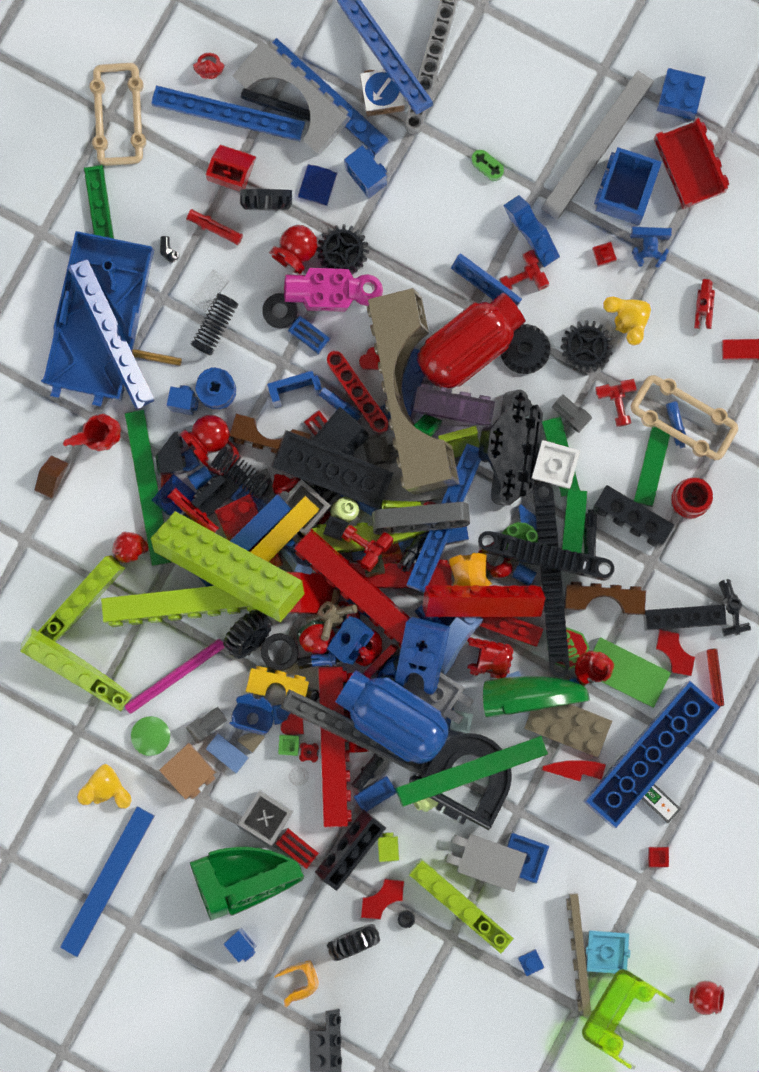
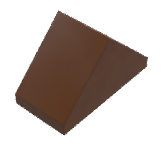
M51 455L39 470L34 490L53 498L69 463Z

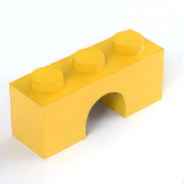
M256 666L255 669L251 668L246 692L265 696L267 688L271 684L278 683L285 688L286 694L288 690H292L306 697L309 684L308 681H305L306 677L294 675V678L286 676V672L275 670V673L267 672L268 668Z

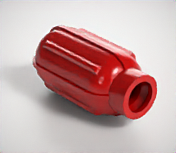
M501 293L490 303H472L425 341L417 355L419 366L427 379L436 387L441 389L460 387L508 349L514 336V331L523 325L526 320L516 304L505 293Z

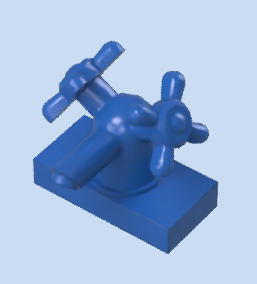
M632 227L630 238L643 239V251L638 252L637 247L632 251V255L639 267L643 266L645 263L643 259L646 257H654L659 260L655 266L657 268L666 261L669 250L666 248L663 254L658 251V240H669L672 228Z

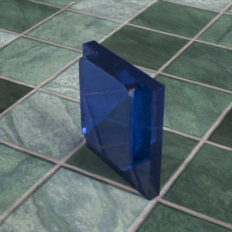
M308 164L298 198L327 206L337 173L330 169Z
M175 474L167 480L151 499L169 517L175 511L179 514L183 512L167 497L175 488L189 501H192L193 496L196 494Z

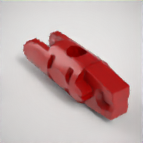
M702 279L701 290H698L694 329H700L702 316H706V328L712 329L715 290H712L713 282L710 279Z

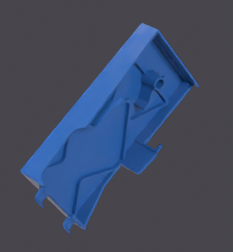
M79 231L75 232L53 327L52 345L45 374L41 380L43 384L52 387L50 396L59 398L61 389L94 395L92 405L96 406L102 405L104 397L122 401L125 386L68 267L83 260H88L132 352L154 254L152 246Z

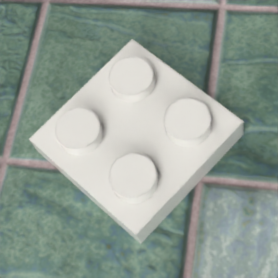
M542 440L532 479L570 489L580 450Z

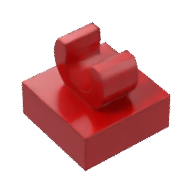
M611 242L592 247L598 267L617 261Z

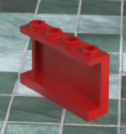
M699 118L672 131L657 133L653 139L682 209L724 194L729 186L727 176L723 175L720 169L722 168L719 157L714 155L713 142L711 139L708 140L706 136L707 128Z

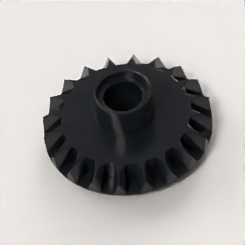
M523 324L514 331V336L508 349L500 356L510 370L519 374H531L540 370L548 361L550 343L543 330L537 326ZM522 344H528L531 350L529 352H523L520 349V346Z

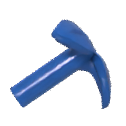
M399 655L389 658L385 665L379 669L376 678H380L385 674L395 679L397 671L393 662L399 658Z

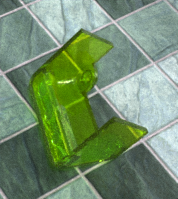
M625 969L619 970L613 976L582 1029V1036L587 1042L627 1068L635 1069L636 1065L620 1055L624 1047V1041L614 1031L634 998L642 1002H649L657 993L672 1003L676 999Z

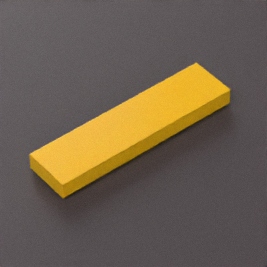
M304 496L261 540L251 553L269 562L319 511V508Z

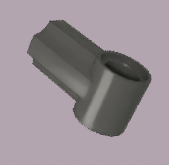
M563 394L552 405V408L566 419L567 424L578 433L592 419V416L582 407H577Z
M216 707L204 717L198 718L189 724L186 729L196 744H198L228 720L219 707Z

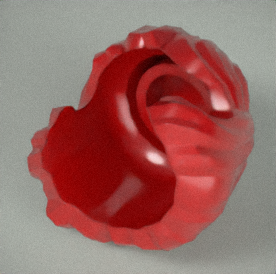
M126 531L116 537L112 546L113 556L119 563L134 562L138 560V556L146 553L149 549L143 537L134 532Z
M371 629L375 633L367 645L359 649L360 655L355 662L361 666L366 667L372 664L382 652V638L374 629Z
M588 651L577 658L575 674L580 685L586 686L590 683L587 678L594 682H605L611 678L614 663L606 654Z

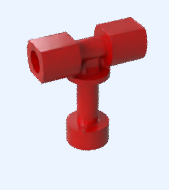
M534 250L522 254L526 264L524 272L510 278L507 275L499 278L500 283L510 290L513 289L512 285L527 278L529 281L534 280L538 291L549 287L550 284L545 273L541 272L538 267L539 261Z
M634 378L620 381L619 385L609 386L607 384L595 387L598 400L610 397L611 401H615L618 418L615 419L616 427L632 424L630 415L626 416L622 398L626 397V393L637 390Z
M349 525L344 531L342 538L347 542L353 540L365 548L364 553L366 555L361 560L360 565L365 570L371 572L378 563V556L382 551L386 552L392 545L393 537L383 532L377 541L372 540L369 542L356 534L358 530L355 527Z

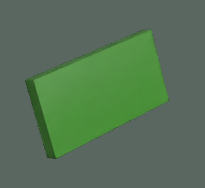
M599 637L593 651L606 654L614 663L611 678L605 682L602 681V683L654 708L671 672Z

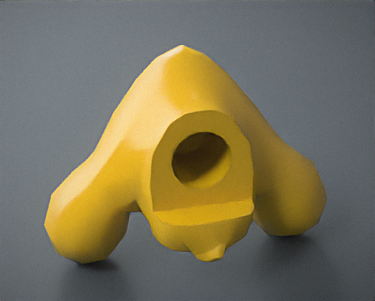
M613 296L606 298L603 302L604 310L610 313L618 312V315L615 317V329L624 334L627 333L626 339L630 345H639L644 339V329L650 317V304L642 300H624Z
M103 764L96 769L77 794V800L82 805H89L92 801L95 804H100V802H105L114 797L117 806L125 809L130 806L132 801L131 795L122 786L116 772L107 764Z

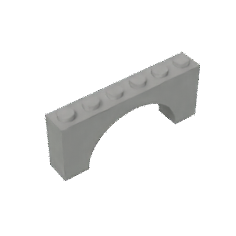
M262 40L234 73L233 77L249 90H252L261 82L270 79L286 80L296 86L304 95L310 109V126L303 141L316 153L322 154L350 121L351 118L347 115L349 112L342 105L337 106L333 103L335 99L329 93H322L319 90L321 86L313 79L309 81L305 77L306 72L298 66L295 68L291 64L292 60L283 53L281 55L278 53V47L271 41L267 43Z

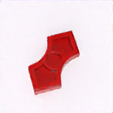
M659 630L656 650L663 652L669 658L671 673L692 676L695 657L683 650L679 641V633Z
M384 879L382 888L376 894L363 897L361 918L381 919L383 911L388 905L397 901H403L404 881Z

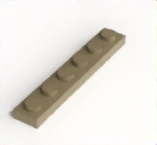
M569 893V898H566L567 910H571V918H568L569 931L573 930L574 938L570 939L571 950L575 951L576 959L572 960L573 969L578 972V979H575L576 991H580V999H577L578 1012L582 1011L583 1016H592L578 893Z

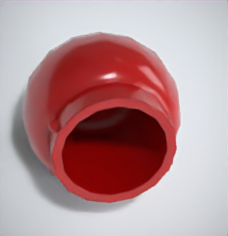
M712 981L698 982L695 988L692 987L690 990L689 1002L693 1004V1008L699 1014L711 1015L721 1013L724 1004V988L721 985L717 986Z

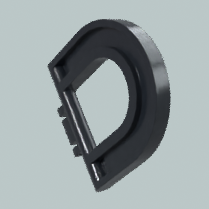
M465 733L446 740L440 752L429 762L422 778L452 768L456 760L464 755H473L480 758L503 749L492 739L480 734ZM511 768L489 776L488 784L474 811L442 793L429 798L438 802L435 808L437 811L440 812L444 806L445 808L442 813L457 821L460 815L459 823L462 825L468 819L489 831L509 793L512 781Z

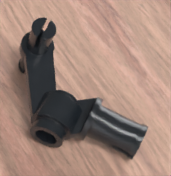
M726 579L727 583H725V580H722L718 584L724 597L722 601L727 603L726 610L732 615L733 626L722 628V633L724 637L732 634L737 636L741 632L751 631V626L749 622L739 625V612L742 602L737 594L734 593L731 580Z

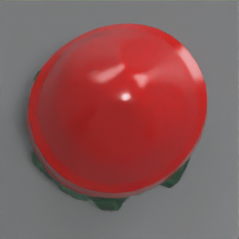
M313 620L299 629L297 640L305 651L313 654H324L328 651L327 647L335 636V632L331 629L329 640H322L321 635L324 622Z

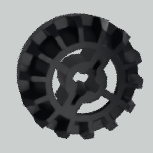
M240 189V205L245 210H288L292 205V190Z

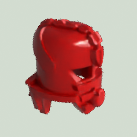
M473 637L468 638L469 646L480 648L477 663L467 665L471 675L477 676L486 672L490 673L492 678H504L510 673L509 669L514 652L509 644L475 639Z

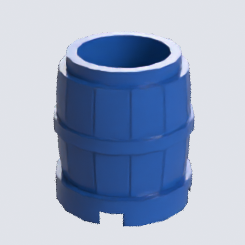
M211 367L204 370L198 376L195 390L198 398L206 407L212 410H223L233 403L237 388L232 376L226 370ZM215 382L216 385H221L218 392L210 391L212 383Z

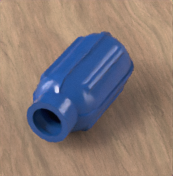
M355 670L335 701L350 712V717L357 730L407 762L426 763L433 760L447 740L448 724L441 715V712L387 677L369 679Z

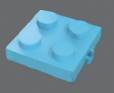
M589 930L588 947L586 946L585 953L587 955V971L627 974L628 958H630V950H628L629 933Z

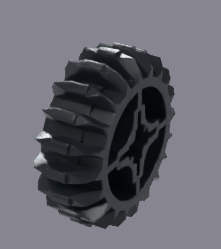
M345 224L342 225L341 230H339L338 225H335L334 232L331 228H328L329 235L326 233L322 234L325 240H318V244L321 246L317 247V252H320L317 258L323 259L320 265H327L326 268L349 269V271L353 270L354 273H358L356 266L363 268L364 265L361 261L367 262V257L364 255L369 254V250L364 249L368 247V242H363L365 236H359V229L353 233V226L346 230ZM343 237L351 238L356 244L344 242ZM337 239V245L331 248V251H327L331 241ZM340 243H342V247L346 249L345 259L343 254H341L340 252ZM359 250L357 257L349 263V255ZM329 257L340 258L343 265L334 263Z
M585 320L584 326H582L580 321L577 322V328L571 325L570 330L572 332L566 330L564 334L567 337H562L561 339L566 344L560 346V349L567 350L561 354L562 357L569 356L565 363L567 364L572 361L571 368L574 369L576 365L579 366L578 372H581L582 367H585V373H589V367L592 368L593 372H596V365L602 369L604 367L602 361L608 363L609 359L606 356H612V352L607 349L613 348V344L608 343L612 340V337H605L609 331L601 332L603 325L600 324L596 328L595 321L592 322L591 326H588V320ZM589 332L596 336L592 338H586L583 334L581 335V333ZM576 337L579 348L573 353L571 341ZM601 341L603 349L602 354L598 357L594 346ZM582 343H585L586 345L592 343V345L590 346L591 350L587 348L585 350H582L584 344ZM586 355L593 359V361H583L577 357Z
M252 610L249 613H245L243 617H240L230 627L229 632L226 633L223 645L227 652L234 658L240 659L245 658L247 655L249 656L258 647H261V644L269 636V632L272 629L269 617L259 610Z
M368 924L329 941L327 944L329 955L333 961H339L377 945L381 940L378 929H376L374 924Z

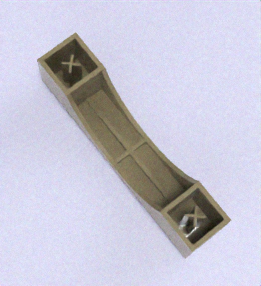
M414 288L368 299L367 313L372 318L373 323L370 325L371 333L376 338L374 349L380 358L378 369L380 374L383 373L384 381L381 384L388 399L385 400L387 411H390L391 414L389 425L391 430H394L395 438H393V445L395 450L398 449L399 457L396 460L398 468L402 470L403 475L400 476L401 485L405 490L414 495L458 485L460 483L452 446L444 440L430 437L415 428L403 400L402 379L407 360L416 345L429 334L422 296Z

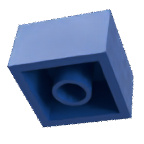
M668 68L656 111L694 120L706 77Z
M362 145L344 159L347 173L367 198L370 199L387 185V170L381 163L377 164L374 160L375 155L369 148L365 149Z

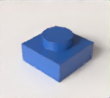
M536 949L518 957L526 976L545 968Z

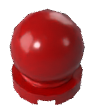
M304 225L291 226L282 233L279 239L280 247L273 246L269 254L283 267L286 268L289 265L294 268L293 273L301 275L305 269L302 263L309 261L315 255L318 247L317 237L310 228Z
M216 415L200 417L193 424L192 430L189 433L186 429L180 433V436L189 447L191 445L195 447L193 452L203 464L210 460L207 457L208 453H216L228 443L230 435L226 421Z

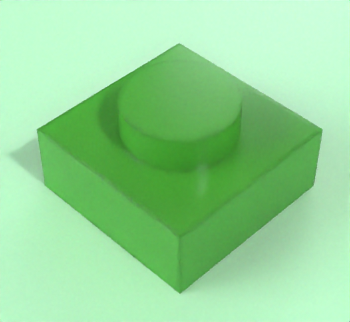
M279 735L278 754L298 756L300 736Z

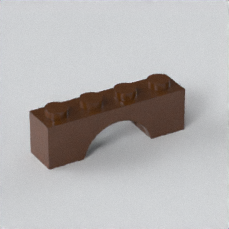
M235 414L229 435L234 443L240 445L249 443L252 444V448L258 450L267 448L271 449V453L276 454L282 438L269 439L264 437L257 429L255 418ZM295 429L290 431L310 440L312 439V435Z
M571 581L570 585H566L564 609L584 611L591 600L598 597H608L619 604L623 614L642 616L645 614L646 591L641 590L642 587L630 586V589H622V585H610V588L602 587L600 583H590V586H582L583 582Z

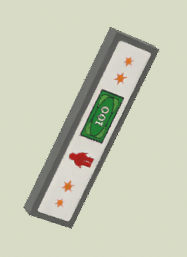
M655 784L642 798L666 823H669L681 810Z

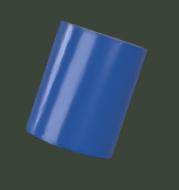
M203 466L188 476L195 489L199 490L208 483L212 475L206 466Z
M519 563L511 577L526 586H530L537 572Z

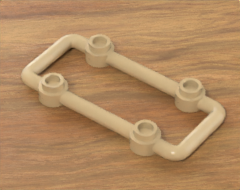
M134 63L98 65L93 70V80L89 85L90 91L94 95L96 136L92 140V145L97 151L98 162L104 166L137 164L142 160L143 148L147 144V140L142 134L140 92L143 90L144 84L141 78H139L138 67ZM131 71L128 88L132 92L134 134L131 136L130 141L135 148V156L105 158L104 151L108 148V141L104 137L102 94H104L106 87L101 80V72Z
M655 375L648 376L631 403L632 413L641 418L644 426H655L690 446L693 453L698 457L707 456L712 460L722 459L738 432L737 423L728 417L726 410L723 408H711L677 388L676 382L670 378L663 380ZM652 383L660 387L662 394L666 396L673 394L711 416V421L714 424H725L730 427L717 453L709 449V444L705 440L695 441L659 420L655 411L647 410L645 412L639 408Z

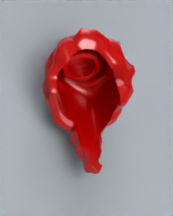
M94 415L83 424L82 432L65 439L63 446L83 444L96 451L110 450L113 445L120 441V424L109 415Z

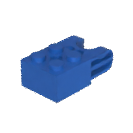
M415 617L410 618L406 622L395 677L397 684L403 686L408 682L410 673H418L424 680V692L429 695L435 693L444 661L450 626Z

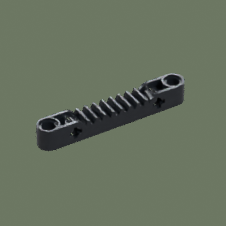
M492 531L482 532L478 538V546L482 552L600 581L609 580L615 571L613 562L607 558L563 550L537 542L533 543L529 540L525 541ZM485 538H491L494 543L492 546L486 547L482 541ZM606 565L610 572L602 574L599 572V567Z

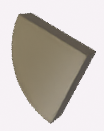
M248 733L237 741L253 753L265 736Z

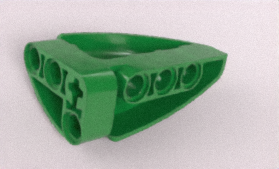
M542 676L504 677L487 680L483 685V708L487 718L590 701L589 692L585 686L558 678Z
M223 848L208 853V856L190 862L199 893L211 921L227 915L228 912L233 916L286 891L304 879L302 870L295 860L261 848Z

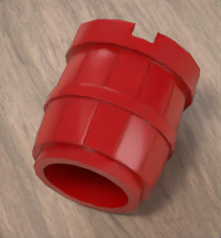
M701 478L682 480L671 494V505L674 511L686 519H695L702 516L711 507L713 501L711 486ZM688 494L696 498L693 505L685 501L688 498Z

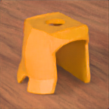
M486 553L457 555L448 559L455 579L453 585H492L486 577Z
M310 960L291 965L274 976L276 978L295 970H302L307 976L308 985L295 989L284 1000L286 1008L293 1001L305 999L318 989L319 981Z

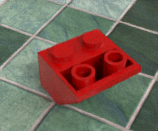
M220 144L213 154L205 174L207 181L240 192V189H245L257 157Z

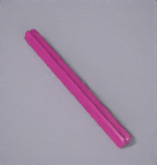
M217 639L125 705L128 713L135 712L224 649L223 641Z

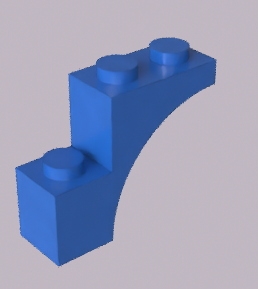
M518 195L503 205L509 219L523 234L543 267H546L560 257L547 228L536 219L528 202Z

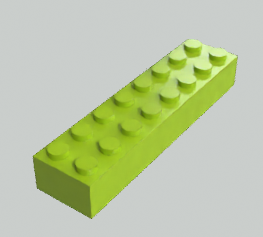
M176 511L151 537L155 553L280 623L304 595L302 580Z
M216 586L101 598L103 622L112 627H122L123 623L129 622L131 625H141L144 620H148L151 623L163 622L162 618L177 621L182 620V616L196 619L202 618L201 614H208L209 617L221 616V612L226 611L231 615L240 614L241 610L247 609L249 612L257 610Z

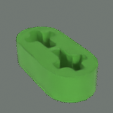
M477 150L473 153L472 165L488 179L498 181L503 177L504 168L495 158L484 150ZM476 156H484V162L487 164L485 165L483 162L477 163ZM489 166L493 169L499 168V175H492V170L489 168Z

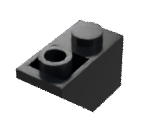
M178 431L173 432L155 456L158 476L182 473L183 467H186L185 456H181L180 448H183V440L181 436H178Z

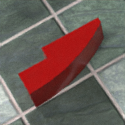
M568 760L544 765L541 770L579 782L581 781L582 774L602 780L606 764L594 761Z

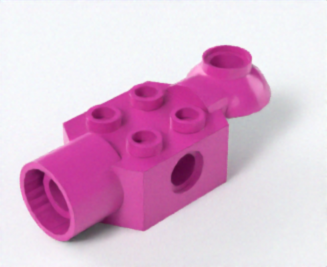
M309 268L306 275H285L284 301L302 302L307 311L346 312L353 300L361 305L369 306L368 299L379 297L383 294L382 284L374 275L365 274L353 278L349 269ZM363 286H371L372 293L364 292Z

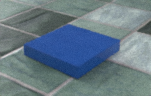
M511 832L507 847L527 854L519 878L537 884L549 845Z

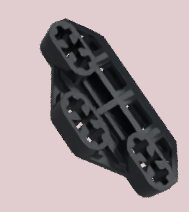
M521 389L508 391L504 394L501 416L493 425L486 426L481 431L478 454L482 462H489L494 472L491 499L497 505L510 506L521 496H527L534 490L535 480L532 479L538 458L543 412L538 404L532 405L526 392Z

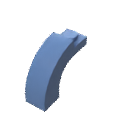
M456 617L451 623L444 661L441 667L443 674L446 675L453 667L461 648L480 626L483 618Z

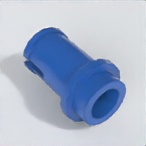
M330 651L326 654L311 655L312 667L324 665L333 667L334 664H337L336 656Z

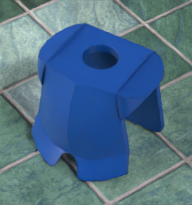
M252 694L237 697L236 701L238 704L233 710L232 722H229V724L235 728L259 735L268 733L273 725V707L263 697L260 699L254 698ZM250 713L258 715V722L256 724L248 723L247 716Z

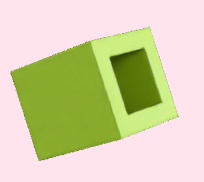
M394 832L382 833V837L378 838L379 862L399 861L398 836H394Z

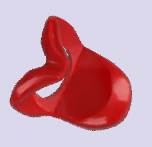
M492 542L490 545H486V547L492 546L494 542ZM504 558L503 563L497 566L490 565L487 561L486 570L489 571L493 578L500 579L512 572L513 565L508 558Z

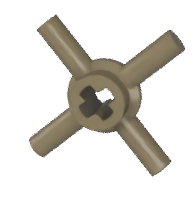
M334 589L331 602L324 603L319 608L318 614L305 618L307 624L319 621L324 624L321 639L324 641L329 640L332 627H337L343 622L344 615L357 612L356 605L343 608L338 605L341 595L339 593L341 590Z

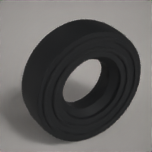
M283 293L273 294L263 304V317L274 328H286L297 317L296 303L285 302ZM276 304H284L287 307V314L283 318H277L273 315L272 309Z

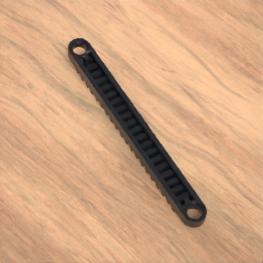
M540 482L535 486L533 493L538 543L559 548L553 488L549 483ZM545 487L549 490V495L544 498L540 497L538 490ZM540 566L542 591L545 596L544 615L549 669L553 676L561 678L567 675L570 667L561 571ZM556 662H562L565 665V670L562 673H557L554 670Z

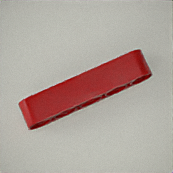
M339 351L330 352L327 356L329 369L360 411L372 431L378 435L384 434L388 430L386 416L343 354ZM333 357L341 359L338 365H332L330 361ZM344 373H350L352 378L349 381H343L341 376ZM356 388L363 391L362 396H353V390ZM367 404L373 405V412H364V406ZM382 420L385 422V427L377 429L374 426L375 422Z

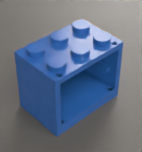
M617 147L615 153L611 152L606 167L610 170H605L600 184L603 189L599 188L594 202L597 205L596 211L640 226L662 162Z

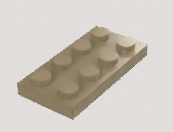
M570 704L531 711L524 729L598 758L612 720Z

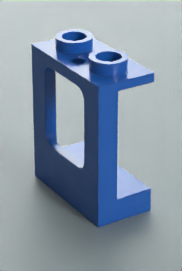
M313 371L267 384L275 409L282 407L279 394L314 385L316 395L319 396L318 390L322 389L318 375L314 376Z

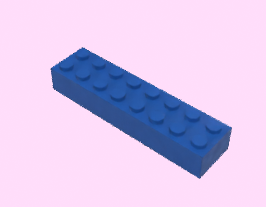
M691 681L685 682L583 802L612 828H617L720 707Z

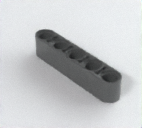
M466 502L379 509L372 512L373 532L377 535H382L383 532L397 534L466 527L470 525L469 505Z

